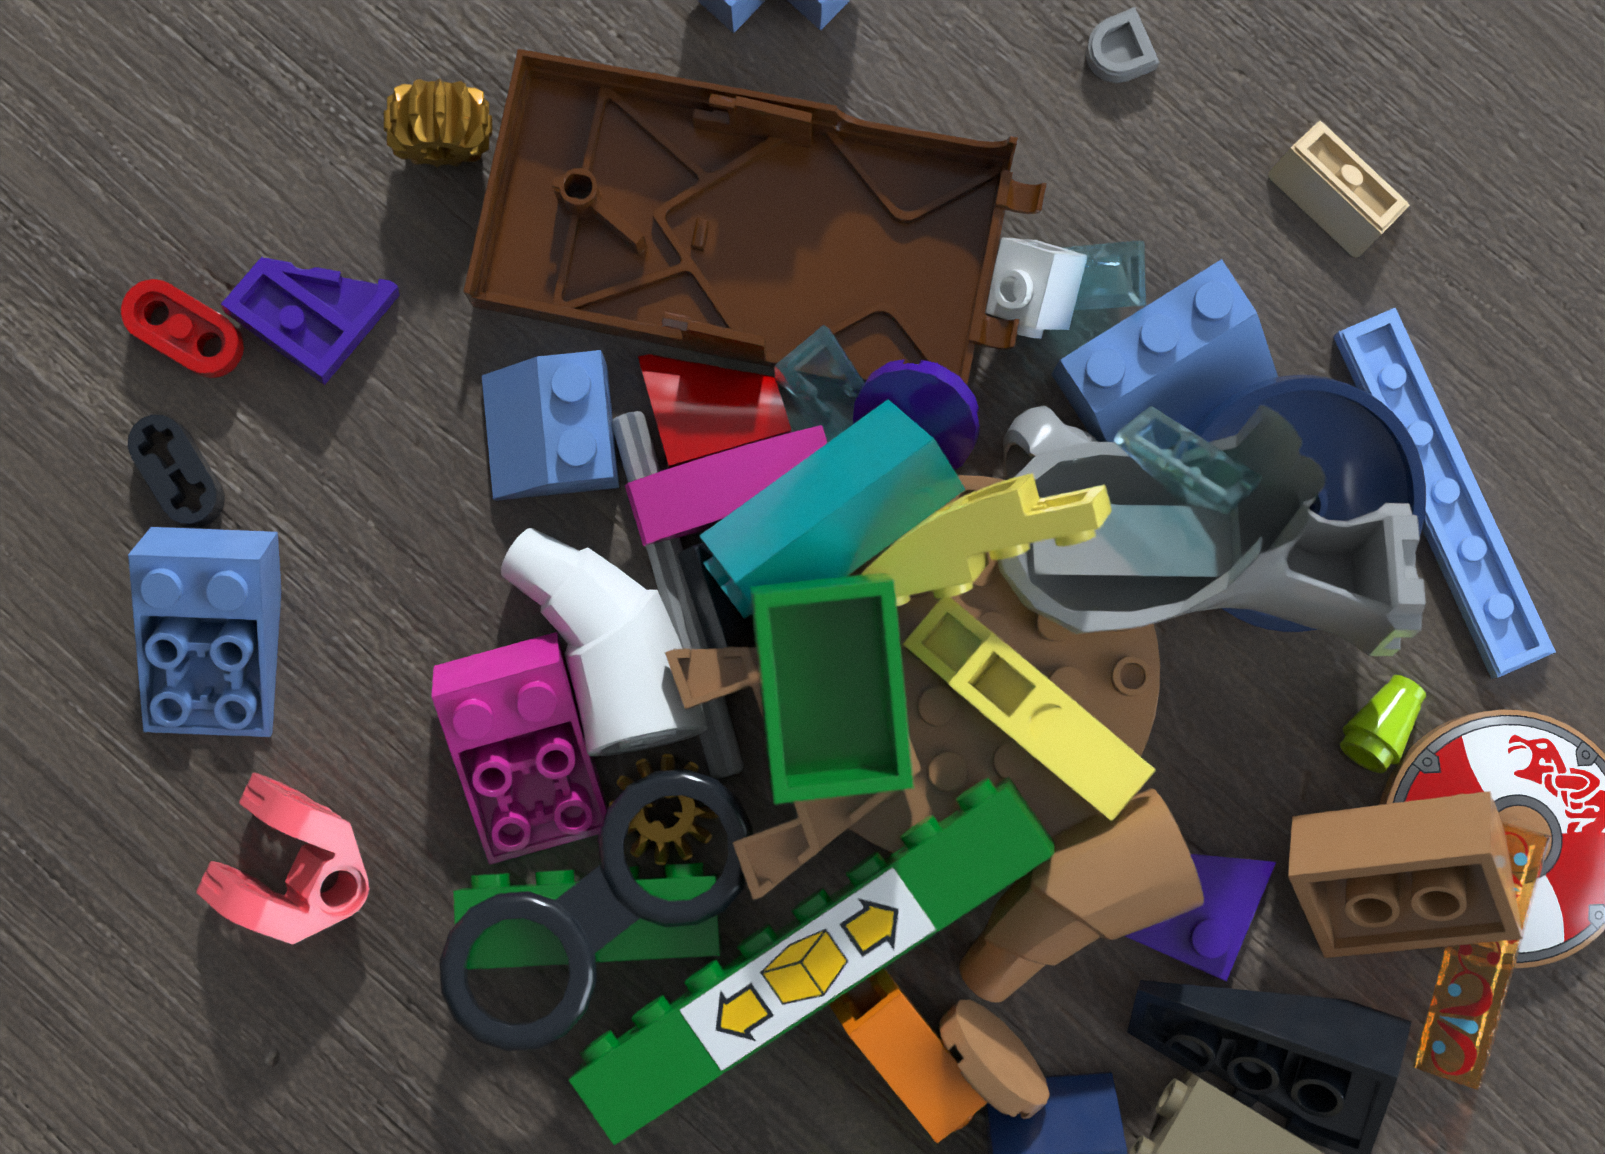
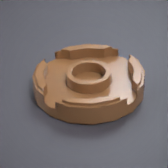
M959 1000L943 1014L939 1022V1029L945 1049L947 1048L949 1051L956 1044L959 1052L964 1057L957 1064L961 1069L960 1073L984 1100L1003 1114L1015 1117L1020 1113L1023 1119L1031 1118L1047 1104L1050 1094L1042 1071L1022 1041L1001 1019L986 1007L972 1000Z

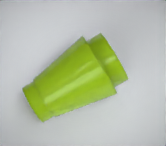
M1393 675L1388 684H1385L1343 727L1345 737L1340 743L1342 751L1360 766L1376 773H1384L1390 764H1398L1421 709V704L1426 698L1425 691L1411 679L1401 675Z

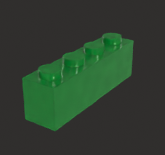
M703 862L664 865L665 877L639 878V866H628L635 881L650 894L667 900L692 899L709 890L718 880V874L704 875ZM574 870L535 872L536 884L510 885V873L471 875V888L453 891L454 922L456 924L470 907L498 893L530 891L556 900L578 883L575 882ZM720 914L699 925L663 927L639 919L595 953L596 962L720 956L722 952ZM525 918L507 919L488 927L477 939L467 962V970L569 964V958L560 939L546 926Z

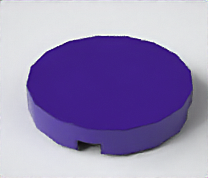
M904 360L891 361L872 372L854 402L853 424L888 399L935 439L953 470L961 467L974 449L980 431L977 416L979 407L975 395L964 381L940 364L921 360L919 365L914 363L903 364Z

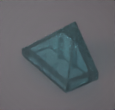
M1144 241L1061 247L1088 256L1074 311L1146 306Z
M823 325L779 361L774 368L778 387L812 427L822 425L828 443L853 425L854 402L865 382L831 330Z
M1152 406L1120 429L1114 440L1123 451L1178 501L1216 512L1228 514L1259 486L1263 478L1260 474Z

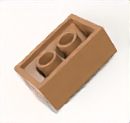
M1491 791L1292 816L1288 877L1324 958L1522 939V925L1516 890L1514 888L1515 884L1513 882L1507 838Z

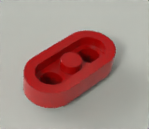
M158 279L141 281L130 288L122 301L121 317L126 329L145 344L195 374L206 378H217L230 373L239 364L244 351V342L239 329L226 317L170 283ZM160 306H167L169 310L167 320L160 325H152L151 315L153 311ZM211 338H220L222 342L220 352L213 357H205L203 352L205 343Z

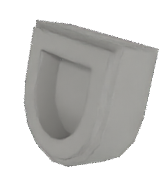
M1135 7L1100 22L1089 36L1085 52L1087 64L1094 75L1104 81L1112 83L1126 82L1156 70L1160 63Z

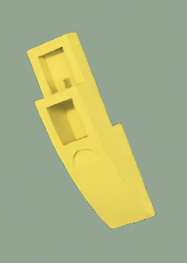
M1033 473L995 483L967 494L931 514L898 538L861 575L886 573L894 579L897 607L910 601L909 595L932 591L934 598L941 599L965 593L973 588L972 582L988 566L987 552H989L992 560H1001L1027 552L1030 549L1029 543L1054 538L1055 545L1063 547L1079 544L1096 536L1095 530L1101 527L1112 511L1106 487L1102 485L1040 499Z
M951 597L941 598L903 643L906 648L942 677L952 688L1112 822L1156 771Z

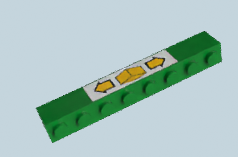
M1006 777L996 785H993L989 778L976 783L955 800L960 807L959 810L939 823L934 815L924 818L900 837L905 846L885 859L882 858L878 851L864 858L845 874L850 883L830 896L824 888L815 891L791 910L796 919L776 932L770 924L763 926L737 946L742 953L738 958L723 968L717 960L711 961L684 982L688 988L687 992L670 1003L664 995L659 996L631 1017L636 1026L618 1038L609 1030L584 1047L579 1052L583 1062L569 1081L613 1145L630 1136L1054 855V840L1010 777Z

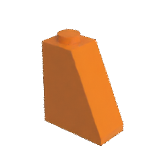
M885 967L829 1003V1006L850 1038L937 1144L951 1132L965 1127L972 1120L975 1113L988 1103L965 1080L960 1073L961 1069L957 1065L959 1063L950 1050L945 1049L942 1040Z

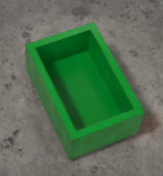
M886 573L750 587L769 781L774 804L914 789L894 579Z

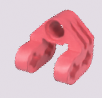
M252 773L239 800V804L267 825L307 842V844L301 846L285 880L287 892L285 895L276 893L257 878L231 866L214 861L209 863L196 892L226 919L247 929L293 945L359 911L367 900L369 892L368 877L351 824L348 821L342 819L341 816L332 812L328 807L314 802L294 788L269 777ZM339 871L334 886L328 891L320 893L324 879L332 872Z

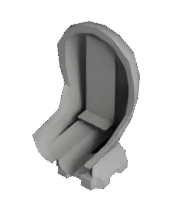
M1262 404L1237 435L1212 441L1179 453L1133 442H1086L1038 453L1016 477L1033 473L1040 499L1105 485L1112 511L1101 527L1095 530L1096 536L1088 541L1059 547L1055 545L1054 538L1029 543L1030 549L1023 554L997 560L1001 574L1027 609L1075 634L1138 628L1196 611L1236 608L1254 610L1307 627L1337 634L1368 656H1393L1400 650L1401 637H1414L1421 631L1422 613L1426 605L1424 580L1418 578L1415 567L1416 548L1420 540L1417 515H1412L1410 505L1404 503H1385L1377 511L1349 521L1326 520L1311 512L1309 506L1324 488L1325 475L1323 469L1312 458L1300 455L1298 449L1303 442L1293 426L1278 412Z

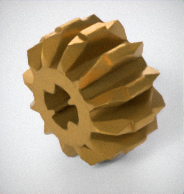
M439 78L436 81L426 82L417 79L413 85L401 84L395 87L394 93L387 97V110H384V132H387V146L392 148L393 155L400 159H411V162L415 165L426 163L433 164L437 168L440 165L450 164L458 167L462 164V161L475 162L481 159V155L489 150V137L492 136V115H489V102L485 100L483 91L477 88H468L462 81L449 83L443 82Z
M664 754L660 762L661 771L674 770L675 760L673 755ZM646 759L637 761V771L642 778L654 772L651 764ZM689 762L683 769L698 772L699 766L694 762ZM620 776L617 780V785L624 790L635 781L629 777ZM684 795L666 796V799L678 797L682 805V812H674V815L680 818L674 826L668 828L664 820L652 822L649 818L648 807L656 806L652 802L646 805L631 821L627 835L635 830L641 835L632 845L630 853L635 857H640L646 851L651 840L655 841V863L664 865L669 857V842L674 841L679 856L683 860H688L693 857L692 848L685 838L688 832L703 843H708L712 838V834L707 829L695 823L697 816L713 819L718 818V815L708 806L698 807L696 799Z

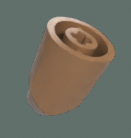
M1151 788L1135 795L1113 822L1100 812L1052 838L1054 840V855L1017 879L997 901L988 923L961 960L959 965L960 974L971 991L984 1000L994 1003L1002 1002L1045 965L1060 963L1100 937L1115 940L1184 914L1204 904L1201 883L1189 850L1171 812L1156 790Z

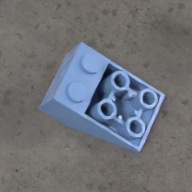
M150 527L128 554L143 732L271 737L273 733L281 605L278 532Z

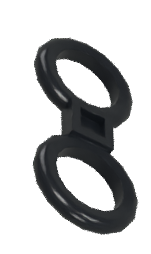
M688 769L655 771L629 784L610 805L598 836L599 866L556 900L530 891L498 893L470 907L449 931L439 960L441 994L454 1021L476 1041L504 1051L540 1049L567 1035L588 1010L597 983L595 954L597 951L639 919L663 927L699 925L724 912L744 890L747 881L733 842L754 834L753 826L739 798L717 779ZM684 795L702 801L718 815L727 833L729 855L722 875L709 890L692 899L667 900L650 894L635 881L626 862L625 839L631 821L646 805L662 797ZM525 918L546 926L560 939L569 958L570 979L563 999L550 1014L534 1022L509 1023L492 1017L476 1002L468 985L467 962L474 943L488 927L502 920Z

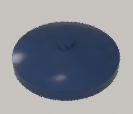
M1290 375L1264 380L1248 386L1219 404L1196 428L1183 450L1237 435L1262 404L1278 412L1293 426L1303 442L1298 449L1300 455L1312 458L1323 469L1325 475L1324 488L1309 506L1311 512L1326 520L1349 521L1375 512L1385 503L1409 504L1412 515H1417L1420 538L1426 510V481L1423 465L1415 443L1404 424L1386 405L1369 393L1344 382L1314 375ZM1222 608L1237 619L1268 630L1282 632L1317 630L1250 609Z

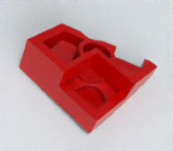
M651 354L638 357L669 468L747 444L792 433L774 376Z

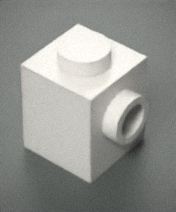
M1002 238L992 275L985 313L1006 320L1020 319L1017 335L1042 338L1044 329L1069 330L1088 256L1038 240Z

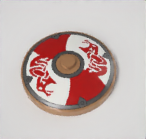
M1521 710L1476 712L1445 722L1428 732L1404 754L1400 762L1395 766L1386 783L1379 805L1491 791L1504 831L1523 837L1529 851L1527 863L1523 866L1517 865L1514 862V856L1517 853L1525 854L1524 845L1516 836L1506 835L1512 873L1523 886L1515 884V888L1520 890H1516V894L1521 895L1517 898L1522 925V939L1497 941L1500 945L1501 957L1496 965H1491L1487 961L1488 953L1496 952L1499 955L1495 942L1470 944L1472 946V953L1468 956L1460 953L1461 958L1494 967L1528 968L1556 962L1586 947L1605 930V754L1591 740L1569 725L1545 715ZM1460 945L1440 948L1458 956Z

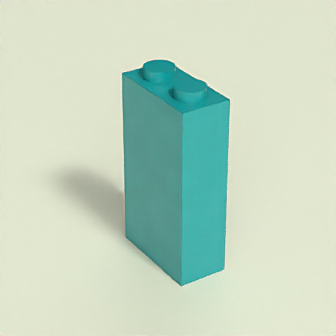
M887 399L701 534V539L713 554L703 564L745 619L752 614L750 587L846 577L958 496L966 488L935 439Z

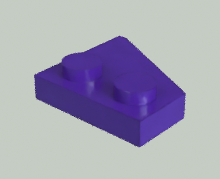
M261 257L224 299L221 306L225 314L325 385L396 301L400 293L398 286L389 280L379 279L378 284L343 278L340 271L318 267L300 269L291 262Z

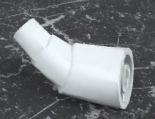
M529 528L522 532L513 542L503 560L501 575L541 605L543 616L568 644L564 656L583 729L587 754L589 756H610L631 753L675 743L705 732L708 729L702 705L688 710L684 708L665 655L667 651L682 649L658 590H646L588 547L579 551L534 528Z

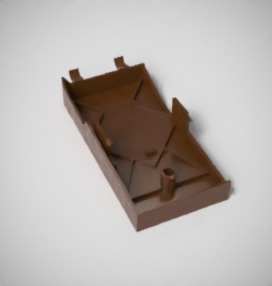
M518 49L463 292L471 305L476 308L864 386L872 372L888 362L904 360L903 364L914 363L919 365L921 360L938 363L958 375L967 385L975 345L1004 350L1013 349L1015 346L1020 319L1002 320L985 315L1005 210L1022 214L1040 213L1047 183L1030 185L1012 179L1013 172H1010L1018 137L1010 136L1007 140L988 142L875 123L849 116L840 111L836 105Z

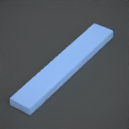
M1396 308L1336 333L1333 338L1356 387L1369 393L1386 405L1404 424L1415 443L1423 465L1426 481V510L1422 530L1491 679L1501 677L1556 653Z

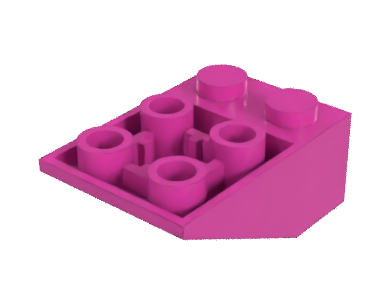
M558 632L435 665L433 668L432 700L489 865L598 835L608 808L594 756L587 754L579 712Z

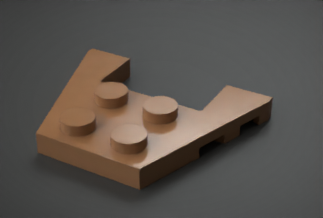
M756 648L673 649L665 652L686 710L751 687L763 716ZM909 738L912 773L914 776L921 771ZM894 791L796 801L794 805L798 813L797 819L734 841L733 845L753 900L767 894Z

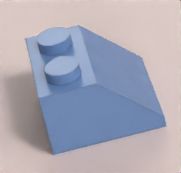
M601 350L538 356L482 375L494 501L619 488L615 437L612 428L613 416L608 365Z

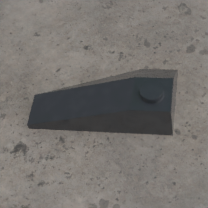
M1141 980L1137 989L1127 1033L1193 1073H1201L1208 1070L1235 1087L1232 1097L1250 1108L1257 1101L1287 1118L1284 1128L1305 1141L1342 1154H1371L1399 1076L1412 1021L1346 999Z

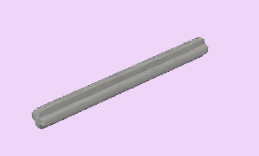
M641 411L629 412L612 420V428L628 483L660 472V466L644 414ZM680 537L647 545L646 548L660 597L682 649H708L677 555L683 551ZM725 696L702 704L708 729L699 734L710 775L713 778L721 779L743 771L744 763Z

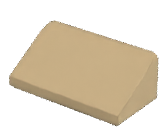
M1320 120L1283 155L1268 174L1270 180L1355 258L1360 257L1410 206L1401 195Z

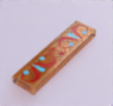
M1501 821L1506 836L1523 939L1551 836ZM1522 939L1446 946L1413 1068L1479 1090L1483 1084Z

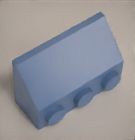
M1222 259L1060 359L1051 374L1089 434L1095 437L1098 442L1142 443L1163 450L1193 433L1219 404L1235 393L1261 381L1278 377L1258 314Z

